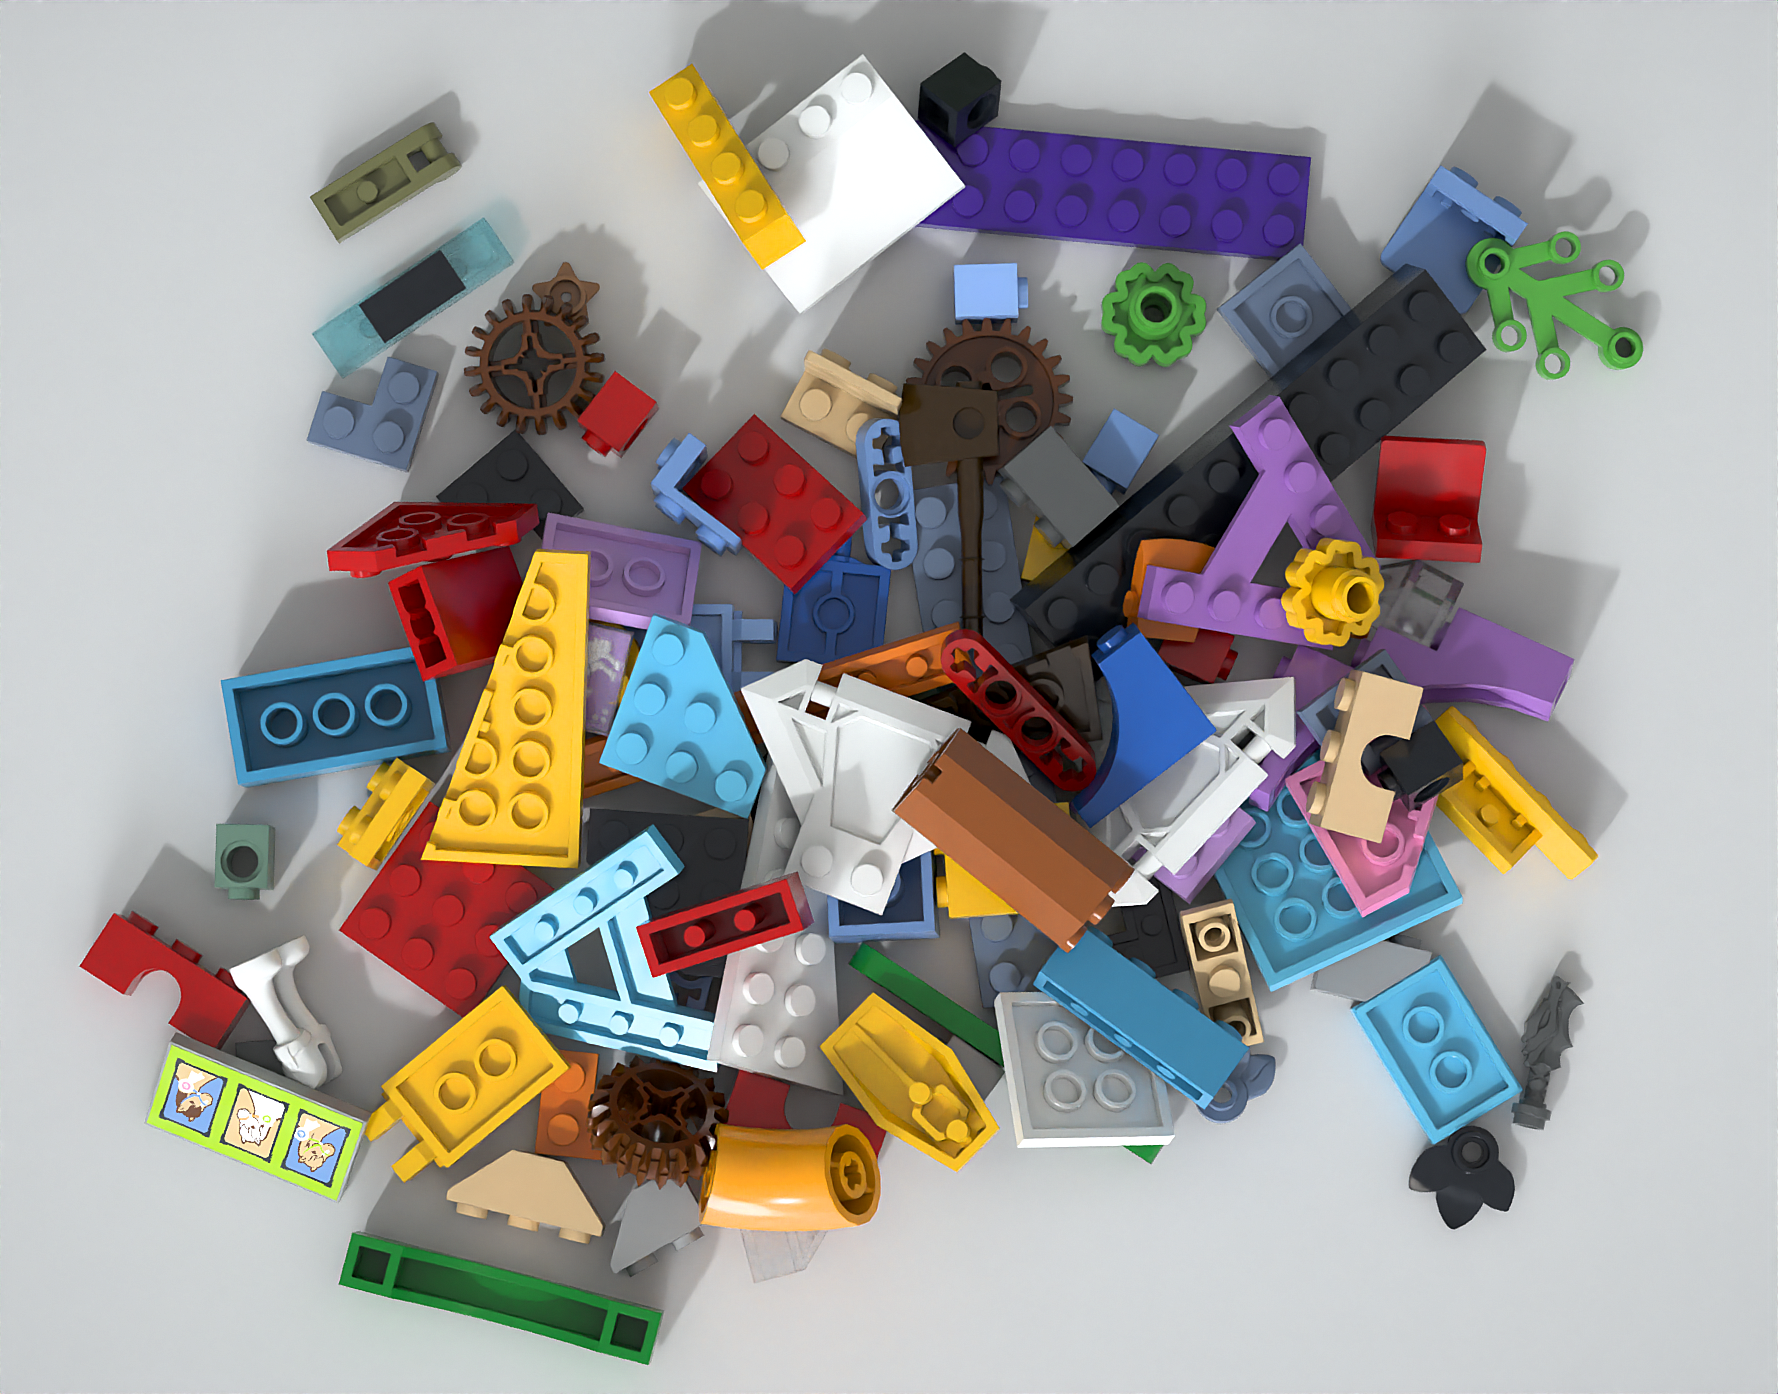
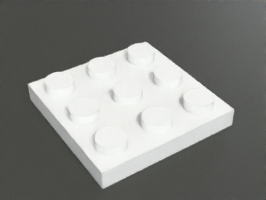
M1044 992L999 993L994 1000L1017 1148L1168 1145L1175 1134L1166 1083L1162 1078Z

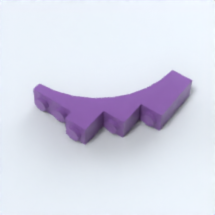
M1460 607L1451 623L1442 620L1430 648L1380 625L1372 641L1365 638L1361 640L1352 659L1351 666L1307 646L1298 645L1292 659L1283 656L1273 675V678L1294 677L1296 679V747L1285 759L1271 750L1258 764L1268 774V777L1250 794L1249 804L1268 812L1286 785L1285 778L1295 774L1321 748L1297 714V711L1380 649L1387 651L1409 684L1424 688L1419 705L1426 703L1472 702L1510 708L1545 721H1549L1564 691L1575 659Z

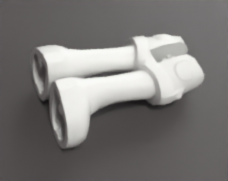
M302 935L230 968L229 971L236 986L245 992L271 1031L277 1043L273 1050L277 1060L282 1064L285 1076L313 1089H317L323 1084L338 1078L343 1070L326 1024H319L302 1001L295 985L293 970L310 951V944L306 936Z

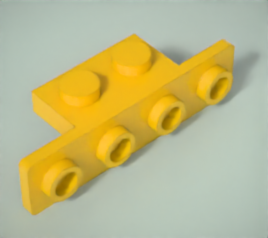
M1450 706L1434 720L1463 762V780L1440 793L1436 806L1502 874L1510 870L1534 844L1568 879L1575 878L1598 858V854L1588 844L1584 835L1572 828L1551 806L1547 797L1541 792L1536 791L1515 769L1511 760L1502 753H1499L1487 741L1471 719L1462 715L1454 706Z

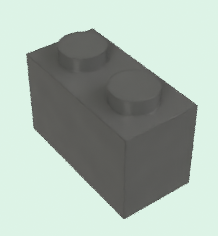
M1052 426L1044 429L998 470L1004 478L999 484L1002 490L1018 507H1022L1025 503L1039 518L1034 523V526L1053 547H1056L1059 543L1065 549L1074 547L1120 506Z

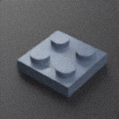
M1301 243L1292 248L1217 308L1220 315L1270 378L1351 310L1350 306Z

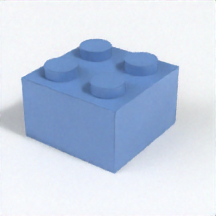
M933 850L901 864L882 915L827 895L829 937L835 944L940 938L939 908H937L935 881L937 866L936 855H934Z

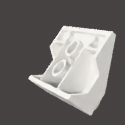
M863 54L745 146L806 240V242L765 268L768 275L801 315L966 187ZM701 180L698 185L735 232L704 180Z

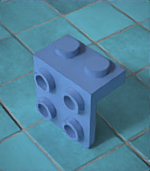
M1440 165L1417 202L1382 251L1380 262L1393 273L1404 264L1426 269L1458 313L1463 315L1470 309L1483 290L1474 285L1467 275L1465 261L1469 250L1477 242L1487 238L1501 239L1512 247L1528 223L1519 218L1522 212L1508 200L1500 196H1496L1492 200L1477 190L1478 182L1465 171L1457 167H1452L1449 171ZM1489 254L1485 259V267L1490 273H1494L1501 261L1497 256Z
M688 433L682 442L673 438L656 461L659 465L657 469L660 471L651 482L653 494L656 496L653 500L656 503L655 507L678 525L686 518L698 527L695 532L698 535L696 538L719 556H722L726 550L737 556L742 549L741 538L681 493L683 491L682 488L693 478L708 458L706 445L691 433Z

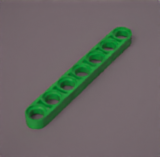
M864 942L860 944L848 963L851 967L1004 1067L999 1031ZM1164 1145L1122 1146L1152 1165Z

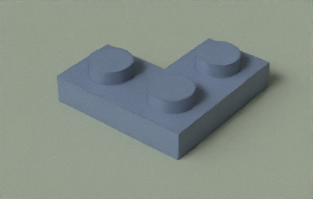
M387 357L372 406L322 391L307 441L314 445L408 473L439 373L428 368Z

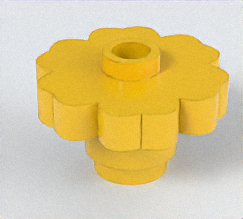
M1327 537L1322 538L1315 550L1300 549L1294 561L1286 568L1285 578L1291 587L1283 593L1281 604L1286 611L1289 625L1304 629L1307 641L1320 645L1341 647L1347 643L1350 634L1363 636L1368 633L1372 623L1378 618L1380 614L1378 600L1379 594L1384 588V580L1379 573L1377 560L1372 557L1363 556L1361 547L1357 542Z

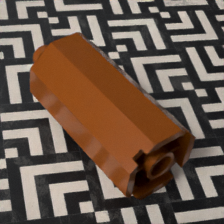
M957 728L929 759L928 765L921 774H917L891 811L1059 945L1066 953H1069L1087 931V927L1084 926L1085 922L1090 921L1096 925L1101 921L1115 902L1108 895L1109 892L1112 891L1116 894L1131 877L1135 868L964 730Z

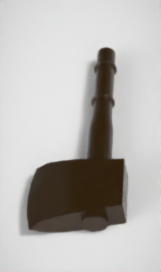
M982 381L956 382V387L904 383L901 395L902 406L899 414L900 445L904 466L957 461L958 518L961 533V558L959 560L961 561L962 616L959 618L962 619V629L974 630L983 636V618H985L983 616L982 560H985L982 558V527L984 518L983 458L1000 455L999 392L982 390Z

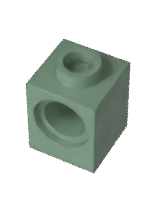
M216 824L214 887L228 889V899L260 900V890H274L275 827L254 824ZM243 848L253 849L258 857L256 870L247 877L237 876L232 868L233 856Z

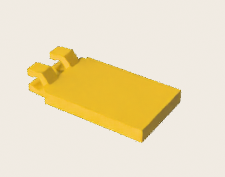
M503 985L381 1085L384 1090L381 1095L387 1102L371 1114L365 1135L372 1142L379 1139L400 1120L404 1122L420 1142L391 1166L405 1183L413 1179L433 1161L440 1168L444 1165L446 1168L451 1167L572 1066L509 988Z

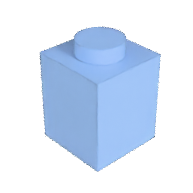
M1017 263L954 265L955 325L962 324L965 319L970 324H982L984 318H990L992 324L1004 323L1006 318L1011 319V323H1017L1018 309L1028 308L1027 277H1017Z

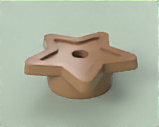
M567 262L561 265L556 277L551 281L536 283L532 286V290L541 299H543L544 295L553 296L554 305L552 313L557 314L560 307L565 303L562 301L561 296L564 293H569L571 300L568 303L573 305V310L568 319L573 322L581 315L588 317L586 304L600 289L598 283L580 281L576 277L571 265ZM544 321V325L547 326V327H550V326L553 325V324H551V323H548V322H545V321Z

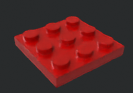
M429 802L342 924L339 931L464 1018L483 1002L509 965V962L489 936L498 927L555 889L522 865L421 860L440 810L438 806Z

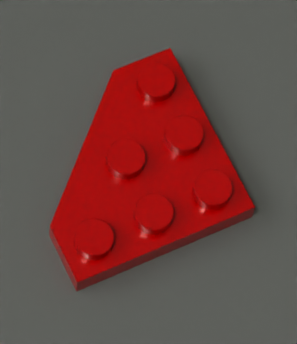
M393 502L327 550L329 571H350L351 577L368 578L379 575L383 570L423 561L439 562L451 558L454 554L490 546L514 545L521 542L522 537L539 524L537 504Z

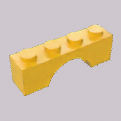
M693 64L649 91L652 99L740 240L762 270L806 242L786 208L741 141L731 121Z

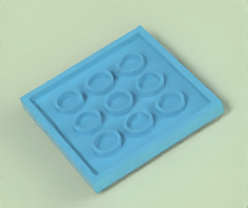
M1321 748L1295 773L1319 761ZM1286 785L1268 812L1249 804V797L1239 806L1253 817L1256 824L1213 875L1225 900L1232 899L1239 929L1270 992L1463 904V897L1428 831L1410 892L1362 918Z

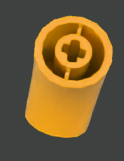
M717 1123L713 1134L717 1140V1150H712L708 1166L702 1177L699 1200L700 1224L761 1231H815L859 1226L869 1222L876 1213L881 1196L880 1171L876 1155L869 1140L858 1128L844 1124L810 1129H763Z

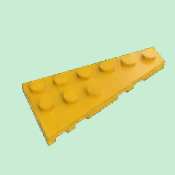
M537 549L535 551L516 601L508 629L499 647L491 675L482 693L456 763L451 783L437 815L438 818L421 860L576 869L580 867L582 853L591 551Z

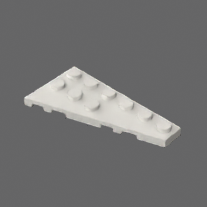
M769 752L766 760L768 768L761 785L741 889L783 876L802 827ZM803 886L814 919L813 924L805 930L727 955L707 1060L825 1094L844 1096L842 1077L819 1047L839 1027L834 942L829 937L827 895Z

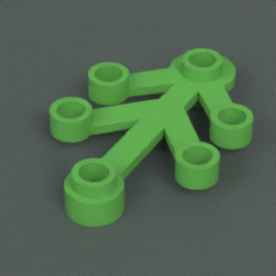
M1564 231L1553 235L1548 241L1514 249L1501 239L1487 238L1481 240L1469 250L1465 261V268L1471 282L1487 291L1495 326L1492 332V341L1497 349L1502 352L1516 351L1525 344L1527 339L1525 327L1519 321L1514 320L1509 294L1510 289L1526 300L1538 352L1535 366L1542 378L1546 380L1559 379L1565 376L1570 369V358L1564 350L1559 348L1552 317L1598 346V356L1606 367L1613 370H1623L1638 363L1643 354V342L1634 330L1627 327L1612 329L1564 298V296L1595 289L1600 292H1610L1619 288L1624 281V270L1618 262L1610 259L1596 263L1589 270L1537 281L1520 270V268L1549 260L1556 264H1567L1574 261L1581 251V243L1575 234ZM1559 239H1565L1571 245V253L1567 258L1561 257L1556 252L1555 245ZM1489 254L1497 256L1501 261V268L1496 274L1490 273L1485 267V259ZM1602 267L1611 268L1615 274L1614 282L1610 286L1603 284L1599 279V271ZM1506 326L1512 327L1517 333V341L1513 346L1505 344L1501 338L1502 330ZM1620 338L1626 339L1631 345V352L1626 358L1619 356L1615 349L1616 342ZM1549 354L1556 355L1561 362L1560 370L1556 374L1550 373L1545 367V359Z

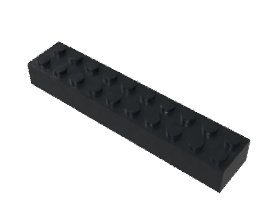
M1404 264L1113 511L1074 547L1067 550L1015 594L1010 601L1049 649L1087 635L1094 681L1097 682L1104 675L1092 654L1099 649L1096 644L1104 634L1118 625H1122L1124 629L1127 627L1128 617L1124 616L1123 603L1126 593L1131 591L1133 570L1141 540L1182 539L1216 548L1259 474L1231 429V424L1267 396H1279L1329 481L1332 482L1378 443L1383 436L1391 432L1487 349L1427 270L1410 264Z

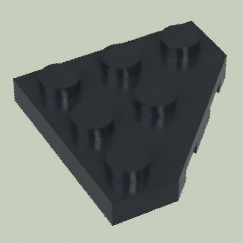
M590 808L586 862L590 866L652 824L685 867L678 875L646 895L652 918L741 890L747 857L748 819ZM727 955L680 970L684 975L723 978Z

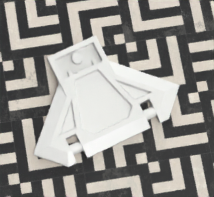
M804 659L740 688L802 826L783 876L798 871L802 886L882 915L901 864L937 848L891 810L916 775H920L928 765L927 762L957 728H961L967 733L971 721L845 673L842 675L838 688L817 681L823 665L808 659ZM809 700L830 708L826 720L805 713ZM992 730L987 744L978 742L1030 784L1012 741L1005 734Z
M1104 676L1095 682L1103 740L1088 742L1095 752L1097 771L1109 746L1113 719L1110 693ZM1294 677L1183 686L1217 731L1092 828H1089L1077 813L1076 822L1126 862L1141 846L1147 850L1132 866L1135 870L1124 886L1116 894L1112 891L1109 892L1108 895L1115 900L1112 907L1147 904L1159 892L1148 880L1162 866L1175 875L1268 777V774L1258 766L1268 753L1273 750L1281 758L1285 759L1296 747V679ZM1251 731L1256 736L1241 750L1237 745ZM1056 746V748L1059 751H1061V746ZM1081 757L1072 761L1077 766L1078 773L1082 771Z

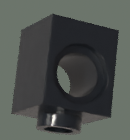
M964 52L920 83L917 119L953 147H956L998 116L1002 81L997 78L990 68L979 64Z
M1434 720L1411 733L1410 740L1402 739L1380 752L1382 772L1377 774V778L1383 789L1395 792L1393 802L1400 798L1409 812L1463 780V762Z

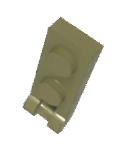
M434 122L420 127L310 196V199L339 244L432 185L451 177L461 169L462 165L455 154L447 153L440 142L443 135ZM422 151L430 164L417 172L408 158Z

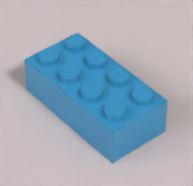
M411 647L221 680L238 785L245 788L374 766L383 762L390 763L394 762L396 757L402 761L452 752L440 678L423 682Z

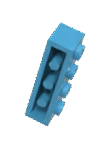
M1092 926L1087 927L1083 937L1069 953H1066L1058 946L1040 970L1033 985L1205 1110L1249 1049L1248 1046L1241 1042L1243 1039L1241 1034L1224 1021L1217 1020L1213 1022L1198 1011L1199 1005L1191 996L1179 989L1171 991L1155 980L1156 974L1147 964L1134 957L1128 960L1112 948L1113 942L1110 938Z

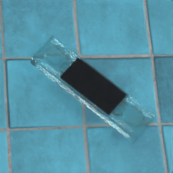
M483 217L313 332L312 335L339 375L344 379L515 262L487 220Z

